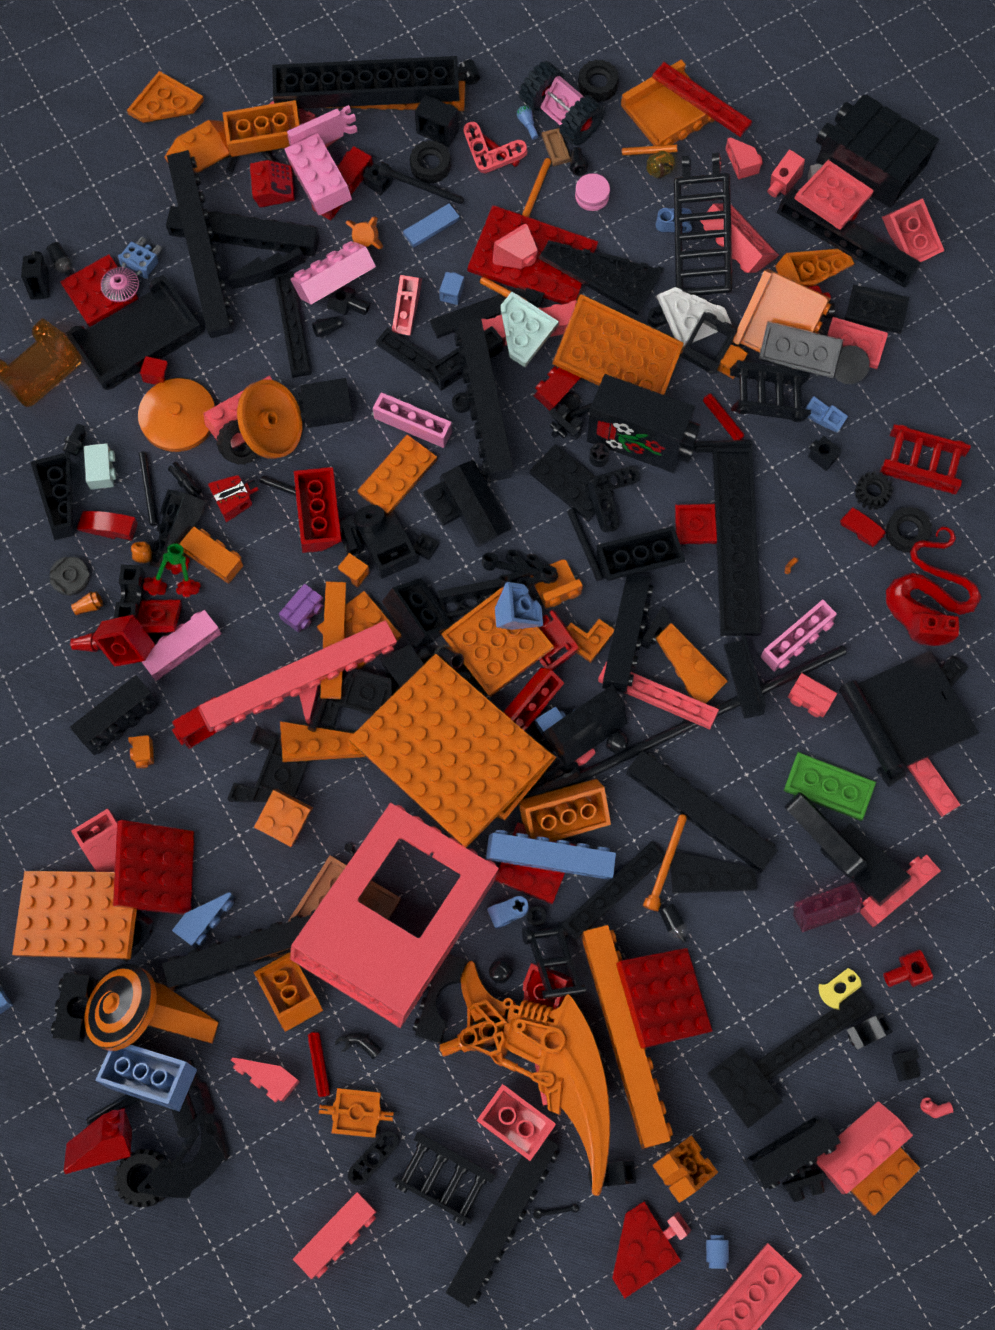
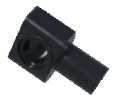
M342 286L331 293L327 308L346 315L349 309L366 315L370 303L356 298V290ZM339 297H345L344 300H337Z

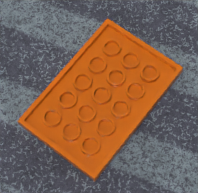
M580 294L552 364L600 386L604 374L664 395L684 343Z
M24 871L12 955L25 957L131 959L137 909L113 907L115 872Z

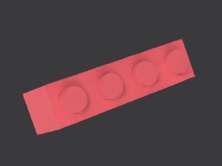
M357 1192L293 1260L310 1279L315 1278V1276L319 1279L328 1270L326 1265L332 1259L337 1261L344 1253L342 1248L348 1242L352 1245L359 1238L360 1234L358 1231L363 1226L368 1228L376 1220L374 1215L377 1211Z

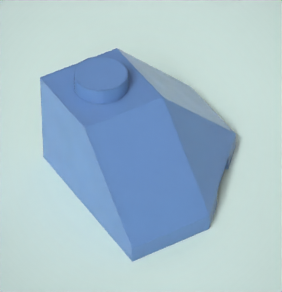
M512 582L505 584L495 606L496 628L515 630L543 626L541 605L537 600L533 601L528 594L529 590L524 584Z

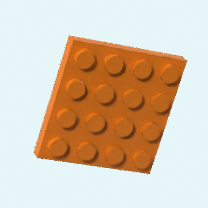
M504 587L500 588L441 633L449 646L463 655V664L489 697L554 649V646L538 627L515 630L496 628L495 606Z

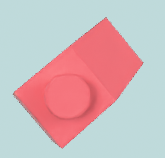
M728 138L725 150L737 178L742 179L759 174L762 157L760 154H757L756 149L736 139Z

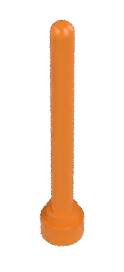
M546 158L542 164L522 213L523 216H530L550 167V158Z
M680 814L653 891L648 898H645L643 907L656 912L660 909L661 899L659 896L687 819L684 814Z

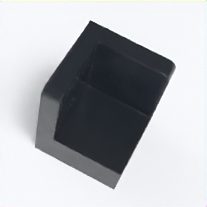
M917 1049L891 1056L899 1082L920 1077L916 1059L919 1058Z

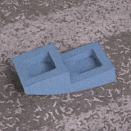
M814 396L805 407V409L811 410V414L808 416L809 419L835 432L840 430L848 417L835 406L828 407Z

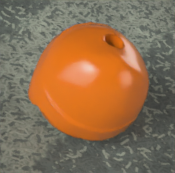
M145 541L132 544V559L138 563H148L152 558L150 545Z

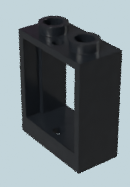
M703 312L679 356L706 372L713 374L717 370L737 330L734 329L732 324L718 320L716 315L710 312ZM702 323L727 336L714 361L690 348Z

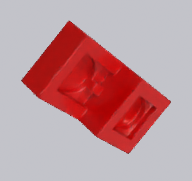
M853 507L840 520L841 526L856 533L859 540L872 547L886 534L885 530Z

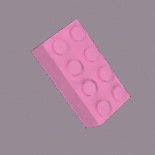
M318 133L284 149L292 169L318 216L352 200L345 180Z
M350 241L342 246L343 249L327 254V258L324 260H317L310 264V268L297 271L290 280L300 299L313 304L375 268L376 266L366 246Z

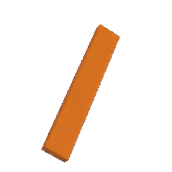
M326 581L323 649L344 640L346 582ZM342 671L339 672L338 677L332 680L326 678L321 681L320 698L341 699Z

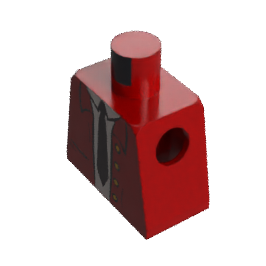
M239 475L208 484L226 522L251 507L252 502L249 495L259 491L254 480L243 484Z

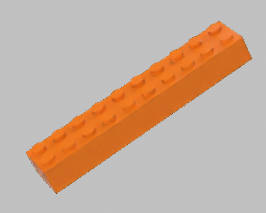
M606 925L584 931L582 942L641 1149L671 1141L670 1137L673 1136L670 1123H665L663 1116L666 1114L663 1100L659 1101L657 1095L660 1092L657 1079H653L651 1071L654 1070L650 1057H646V1048H640L616 963L622 961L620 951H616L614 947L615 942H617L614 930H609V926Z

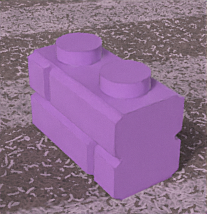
M304 584L279 612L280 619L297 632L307 629L311 624L310 619L323 610V597Z

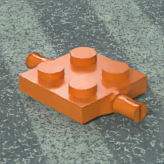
M337 1088L336 1100L333 1106L321 1104L319 1106L320 1109H328L327 1111L319 1110V1114L332 1115V1134L376 1138L377 1126L380 1120L393 1122V1117L385 1116H394V1112L381 1111V1093Z

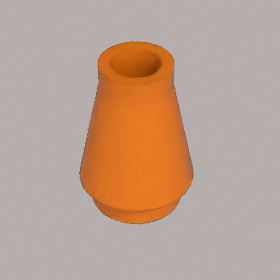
M97 591L89 592L76 603L71 604V608L75 615L99 610L103 606V601Z

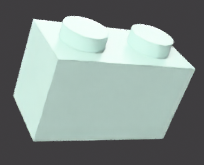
M107 443L84 446L86 483L92 490L114 487V480H116V470L112 465V462H115L114 450H111Z

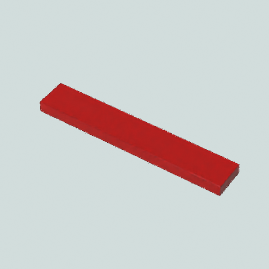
M663 62L653 73V79L739 137L751 126L752 121L667 63Z

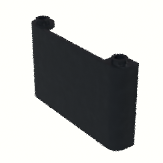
M164 274L151 281L149 293L86 330L83 326H74L66 332L67 337L104 390H110L139 373L145 356L162 359L192 341L201 333L200 324Z

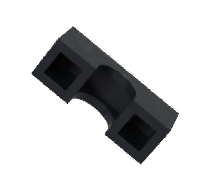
M121 564L119 576L121 599L120 602H116L114 618L129 615L137 617L143 599V584L146 576L141 565Z
M64 973L63 978H60L58 989L61 991L60 998L55 1003L56 1021H53L51 1026V1034H53L54 1039L84 1042V1019L73 1016L72 1006L79 999H89L93 987V977Z

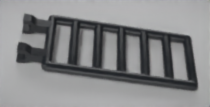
M712 153L713 174L691 176V159L689 156H682V177L674 179L676 288L686 293H694L695 295L722 294L732 291L730 175L728 173H721L720 153ZM723 181V192L681 196V185ZM723 200V211L682 214V203ZM723 219L724 229L682 233V222ZM724 237V248L682 252V241ZM724 256V267L683 270V259ZM725 275V286L683 289V278Z

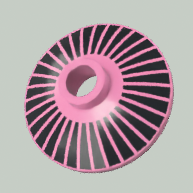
M124 267L109 270L101 280L102 293L107 299L114 302H124L131 299L139 288L136 274Z

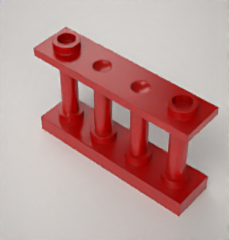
M894 424L889 435L896 438L891 458L884 460L880 472L883 475L956 495L962 483V480L956 478L960 457L967 455L971 445L965 444L963 441H953L913 430L905 425ZM903 440L915 443L909 465L899 463L898 461ZM922 445L934 448L929 470H924L917 466ZM941 451L953 453L948 475L936 472Z

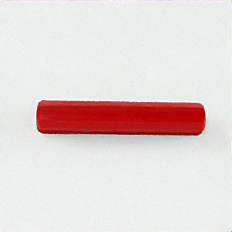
M711 393L706 395L703 399L705 405L734 440H742L744 433Z
M312 1032L308 1034L317 1093L319 1097H326L330 1095L320 1034Z

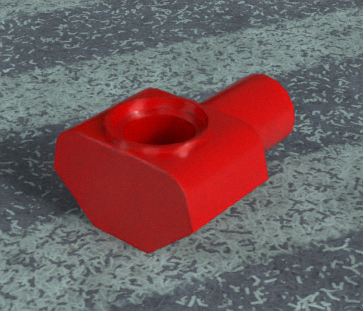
M916 950L899 957L901 966L883 973L888 987L907 980L912 987H915L933 979L931 969L921 950ZM912 963L920 967L919 974L912 971Z

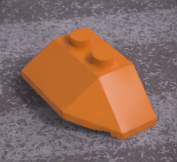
M208 120L178 136L166 155L189 150L191 156L196 158L198 166L195 168L196 173L230 155L226 142L224 122Z

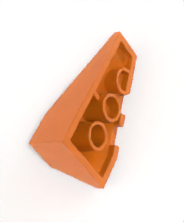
M828 249L785 253L775 267L778 274L809 287L853 266L854 262L851 256L841 250Z
M155 982L157 993L156 1006L148 1026L212 1044L219 1022L165 985Z

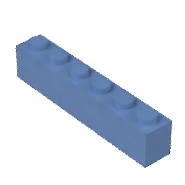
M496 830L495 833L489 834L486 852L487 860L608 880L613 878L616 853L610 852V848L597 847V850L590 849V845L578 843L577 846L569 845V841L557 840V843L549 842V838L546 837L530 839L528 838L529 835L521 833L511 836L508 835V831Z

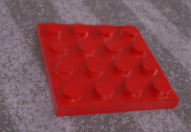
M126 820L117 821L113 907L180 915L191 911L194 831Z
M687 948L616 963L641 1049L712 1032Z

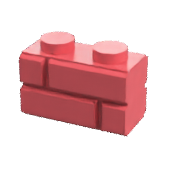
M801 673L788 698L791 699L790 702L793 705L809 709L808 712L812 716H821L823 718L838 693Z

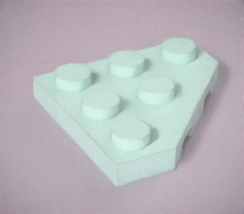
M513 292L501 304L509 357L526 367L557 328L559 321Z

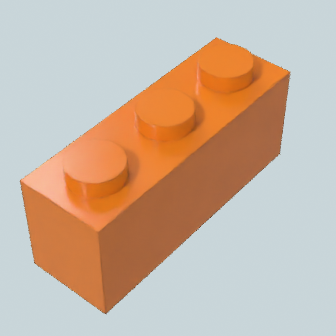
M193 527L180 542L185 554L228 584L243 567L241 556L233 550L231 552L228 551L221 541L211 539L210 534L204 529L198 530L196 527Z

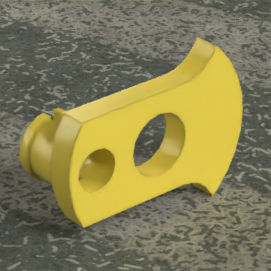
M847 968L828 984H819V994L826 1005L840 1010L841 1002L862 986L861 979L853 970ZM850 976L856 978L855 982H850ZM844 983L846 991L841 994L836 993V984Z

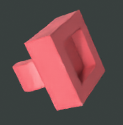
M677 1212L667 1220L670 1226L663 1233L668 1240L675 1235L682 1240L691 1232V1229L680 1213Z

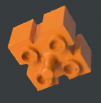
M692 1135L652 1165L662 1178L664 1184L667 1186L671 1185L669 1189L679 1203L698 1191L718 1173L708 1157L704 1159L700 1154L702 1149Z

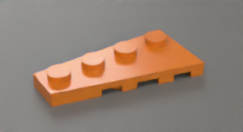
M672 623L656 637L666 657L676 669L675 672L678 677L682 679L686 686L685 689L693 699L706 704L727 682L716 668Z
M280 721L282 762L365 757L349 741V738L354 733L317 728L315 732L308 730L309 726Z

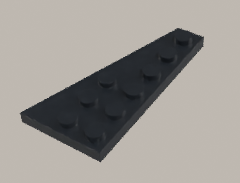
M548 241L539 256L540 260L636 315L640 312L664 270L663 267H650L646 263L641 262V264L630 262L629 259L604 253L596 254L587 249L579 250L572 248L570 245Z

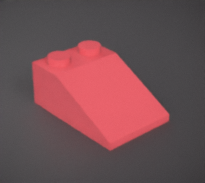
M923 198L915 200L882 217L887 231L897 248L916 260L923 262L944 251Z
M503 1084L476 1120L529 1161L532 1160L556 1125V1123Z

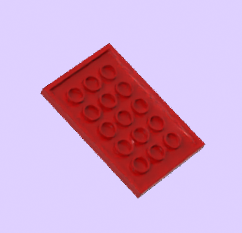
M492 205L467 271L514 288L533 289L544 293L545 299L560 304H567L577 300L583 284L540 260L539 256L548 241L570 245L572 248L579 250L587 249L592 253H595L598 241ZM526 223L538 250L536 261L531 266H525L522 269L494 264L492 262L494 242Z

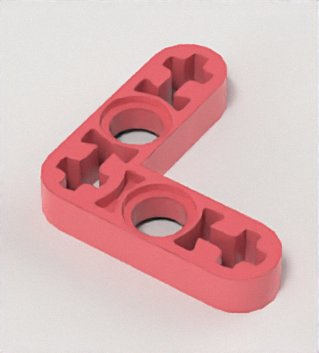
M468 122L464 126L465 137L476 166L481 173H489L523 159L527 155V146L522 140H515L489 151L479 125L476 122ZM471 128L474 129L475 135L477 137L475 139H473L472 134L470 133ZM476 144H483L481 151H474ZM518 146H520L521 151H522V152H520V153H518V151H516V150H517L516 147H518ZM499 153H506L507 156L504 160L499 161L497 159ZM482 156H484L485 161L487 162L486 167L482 165V160L480 158Z

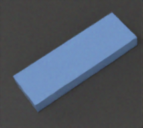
M447 204L405 229L403 235L414 248L458 222L460 216L450 204Z

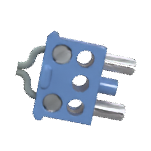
M141 237L136 244L131 241L122 254L118 255V259L122 267L132 270L136 276L139 275L148 279L149 274L158 264L157 255L161 252L162 247L157 245L151 252L152 247L146 244L144 248L142 247L146 243V239Z

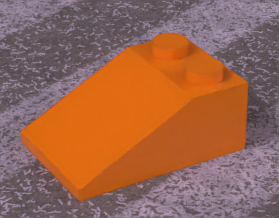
M291 953L254 972L285 1032L323 1011L300 966L290 960Z

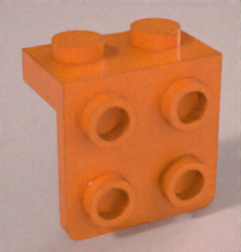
M564 559L550 564V566L555 567L557 570L558 579L556 582L549 584L540 582L534 585L545 609L555 607L563 601L574 599L582 594L583 585L580 579H575L567 561Z

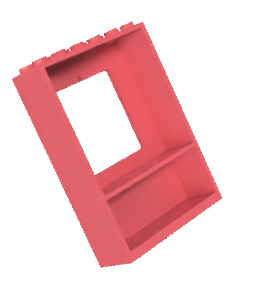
M390 803L292 943L290 960L401 1028L494 884L499 868L493 861L478 856L477 852L473 849H465L455 838H448L438 828L425 824L420 817L410 815L402 806H395ZM399 839H403L429 856L433 853L432 858L460 874V878L420 938L413 936L358 902L359 897Z

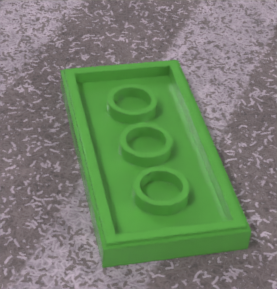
M798 752L783 791L793 795L801 792L813 803L862 821L876 782Z

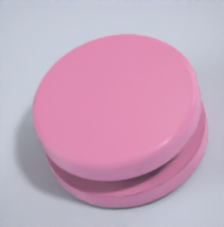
M587 174L578 180L575 199L581 208L588 211H597L608 203L610 185L606 178L599 174Z

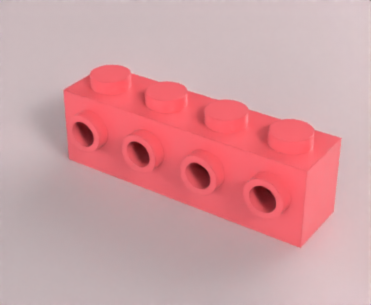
M925 855L922 859L917 856L909 863L911 868L906 872L911 876V880L881 906L870 897L862 902L864 907L859 912L872 927L880 923L941 871L928 855Z

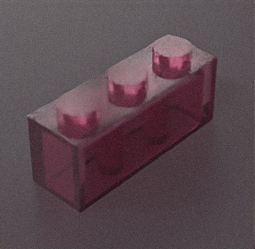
M851 882L794 902L793 916L801 931L805 932L859 913L861 911L862 897L854 883Z

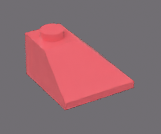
M526 223L494 242L492 261L494 264L522 269L525 266H531L536 261L538 250Z

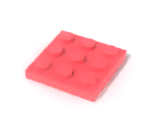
M827 160L796 193L794 199L841 230L872 196L874 190Z

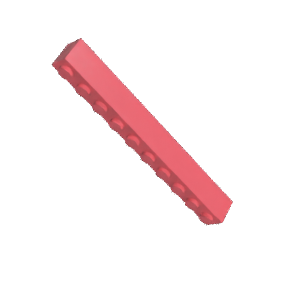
M385 620L199 705V712L209 732L214 730L216 732L222 731L227 728V724L233 721L239 723L245 720L248 714L253 713L256 715L265 710L266 706L270 704L273 706L278 705L287 696L295 697L301 694L302 690L307 687L310 689L317 687L321 684L320 681L326 678L332 680L338 677L341 671L346 670L349 672L357 668V664L363 661L365 663L373 661L376 658L375 656L380 653L386 655L392 652L397 641Z

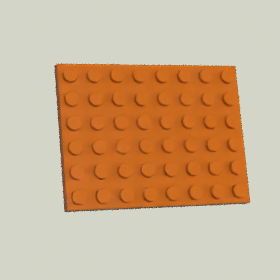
M437 654L429 659L349 738V741L465 849L554 759L547 750Z

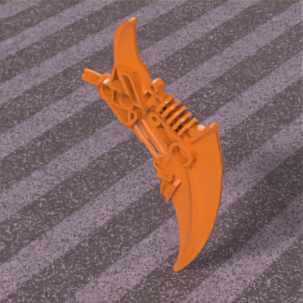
M469 961L461 977V989L467 1005V1028L457 1035L458 1038L439 1045L442 1056L445 1057L461 1050L464 1053L478 1051L491 1057L497 1065L514 1072L517 1071L538 1083L539 1091L546 1095L548 1110L561 1115L562 1108L577 1129L590 1163L592 1194L599 1196L604 1183L609 1154L610 1109L602 1060L584 1015L569 994L565 996L561 1006L555 1010L551 1006L547 1007V1005L539 1003L534 1004L531 1001L528 1003V1000H523L520 1006L516 1005L511 998H506L501 1002L488 993L479 978L475 963ZM506 1010H509V1013H508V1016H507V1020H506V1018H505V1017H506ZM492 1018H499L501 1021L495 1023ZM494 1027V1034L491 1037H488L487 1033L489 1029ZM475 1035L474 1042L468 1044V1038ZM494 1044L497 1047V1050L492 1052L483 1049ZM508 1050L540 1066L539 1072L532 1073L506 1059L505 1056Z

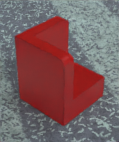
M145 356L140 371L143 382L154 385L164 383V375L168 366L167 361Z

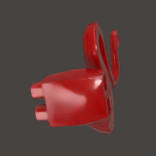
M946 526L937 530L936 537H938L939 531L946 530L950 533L951 537L948 542L940 543L924 540L916 542L910 550L911 560L922 570L962 585L968 590L970 598L965 602H959L938 584L924 575L908 573L894 579L886 589V605L895 619L907 629L910 638L920 645L934 647L953 642L959 635V616L945 615L917 602L910 595L912 590H921L936 600L947 611L958 615L974 612L982 598L977 585L967 577L939 569L918 558L917 551L919 548L946 549L953 545L956 540L955 533Z

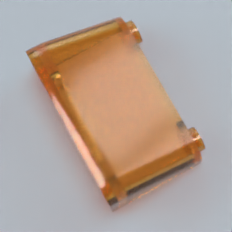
M43 318L32 329V335L36 340L35 343L9 365L0 359V384L18 402L26 407H30L38 402L77 368L81 362L80 354L65 333Z

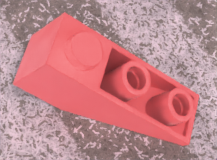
M238 1058L231 1059L235 1063L233 1068L241 1075H244L246 1072L251 1076L250 1082L260 1089L263 1086L267 1089L268 1093L266 1095L274 1102L278 1100L284 1102L300 1082L281 1066Z

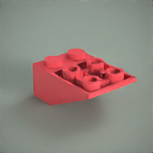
M106 809L71 830L96 872H115L117 819L109 809Z

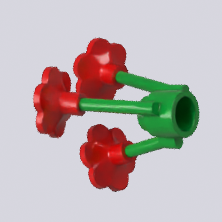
M180 544L169 545L167 553L163 554V561L157 576L144 579L143 589L148 591L149 594L153 596L165 594L167 584L161 581L164 568L171 570L172 574L175 575L183 572V582L177 584V594L189 597L199 593L201 585L199 582H195L188 577L187 570L190 560L187 556H184V548Z

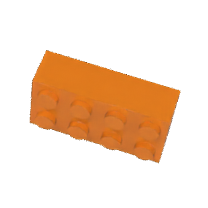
M296 100L222 112L226 142L231 157L287 148L290 146L287 131L301 125Z

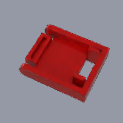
M551 610L549 613L554 620H551L548 615H544L542 617L543 626L538 628L554 646V649L539 659L544 668L554 671L582 648L558 614ZM565 647L568 652L554 661L552 656Z

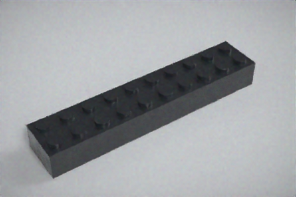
M457 56L272 65L274 104L296 100L298 109L346 107L348 105L368 106L420 103L424 95L435 97L441 102L460 101Z

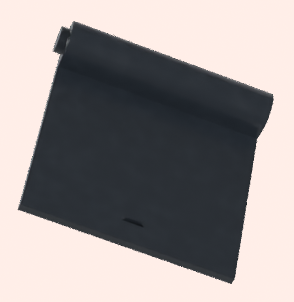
M931 651L860 683L856 680L850 681L839 689L886 775L891 774V776H895L902 772L903 768L979 734Z

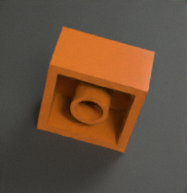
M274 789L254 828L291 847L295 844L313 807L279 789Z

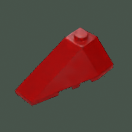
M531 963L523 982L524 1000H528V1003L531 1001L534 1004L539 1003L547 1005V1007L551 1006L554 1010L561 1006L565 996L543 999L542 991L545 989L537 964ZM545 968L552 989L573 986L571 977Z

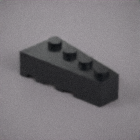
M66 452L30 462L54 540L73 536V485L70 453Z

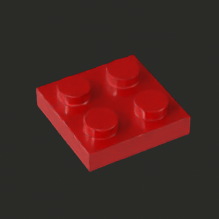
M715 504L675 505V527L680 544H716Z
M181 600L141 601L136 619L146 633L175 632L182 609Z

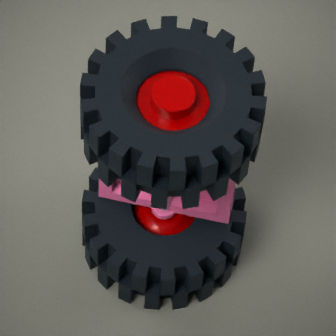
M549 61L539 63V66L536 65L534 70L528 73L529 76L525 77V82L521 84L522 89L519 90V98L534 111L542 109L560 125L559 132L574 146H579L582 142H586L593 132H596L597 126H600V121L603 120V115L605 114L604 108L588 95L584 97L564 80V74Z

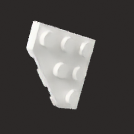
M674 287L657 295L674 338L683 342V346L703 312H710L716 315L717 319L721 322L731 324L724 307L709 303L707 300L696 295H690L679 288ZM702 323L692 343L718 331Z

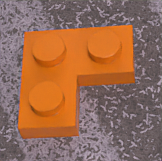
M598 619L588 633H585L573 623H570L567 627L582 648L577 654L592 663L614 634V629Z

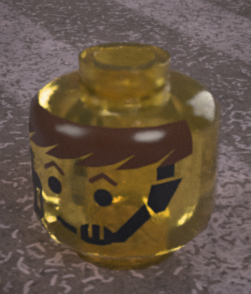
M659 151L648 158L647 172L654 178H662L673 171L675 161L670 153Z

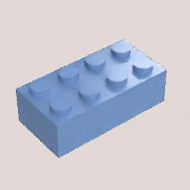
M129 1045L121 1050L108 1051L95 1081L108 1089L180 1112L197 1069L185 1061Z

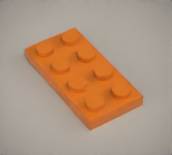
M406 435L357 492L372 505L382 507L385 514L388 515L437 461V456L409 435Z

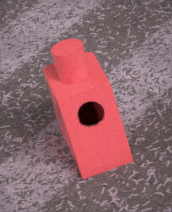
M789 149L771 175V186L767 190L768 194L774 198L779 193L786 195L802 177L805 159Z

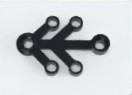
M509 550L507 552V560L517 565L498 561V556L494 553H485L482 556V566L485 570L492 571L495 568L513 572L499 577V585L501 587H504L507 582L528 575L534 577L519 580V584H524L528 590H530V586L544 582L549 584L556 582L558 579L556 568L550 565L544 566L535 554L527 555L525 562L519 556L518 551Z

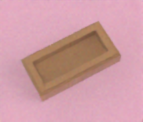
M560 128L542 132V139L552 166L568 163L571 159L564 139L559 132Z

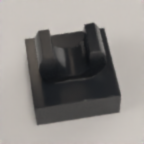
M421 533L413 549L416 554L430 560L439 546V541Z

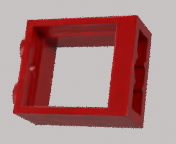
M199 706L172 721L175 727L172 729L180 744H186L188 749L217 733L215 730L209 732L199 712Z

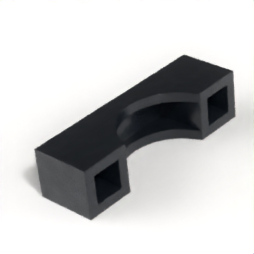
M450 954L445 958L426 988L429 990L427 998L423 997L419 1010H422L420 1019L416 1018L412 1030L416 1031L415 1037L438 1045L441 1044L447 1023L437 1012V998L445 987L461 983L462 973L467 964L466 959Z

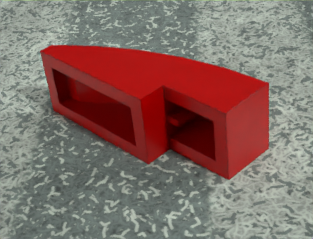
M83 511L77 530L111 539L117 537L132 541L138 522L132 516L101 511Z

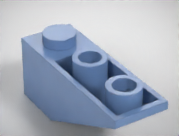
M229 892L185 913L172 931L192 947L201 946L208 937L206 934L211 928L214 929L221 921L219 917L224 911H229L233 906V899L235 897Z

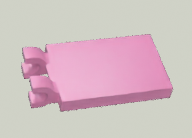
M349 105L341 111L335 109L287 131L289 145L291 146L316 133L319 134L324 145L343 137L344 132L348 134L356 133V125L348 126L356 121V117L354 114L347 115L351 113Z

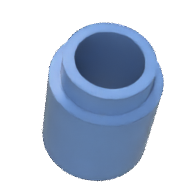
M710 1235V1240H706V1262H709V1268L727 1269V1263H729V1240H724V1235Z

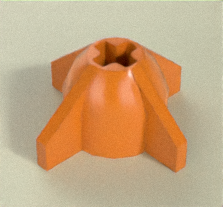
M374 216L369 222L361 223L347 220L346 224L353 229V242L366 247L374 245L377 249H382L383 245L378 238V229L376 227L378 218Z

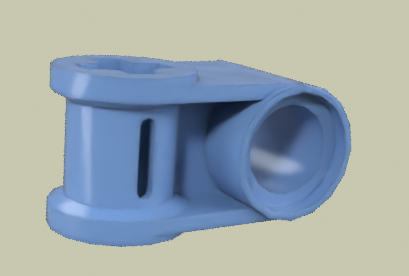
M662 208L659 210L655 224L657 230L660 232H675L674 208ZM682 208V214L692 213L690 209ZM690 221L682 222V226H684L682 233L690 232L692 230Z
M517 896L505 902L495 904L489 907L487 911L495 929H498L524 917L528 913L529 906L524 897ZM519 902L521 905L524 904V906L522 907L523 911L519 912L518 909L514 910L513 908L516 907L515 903Z

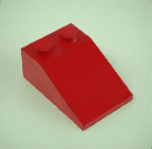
M125 1108L103 1114L66 1143L65 1174L131 1157L132 1128Z

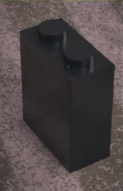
M346 378L300 385L301 392L298 393L299 404H303L304 408L300 412L302 422L306 421L307 428L353 421Z

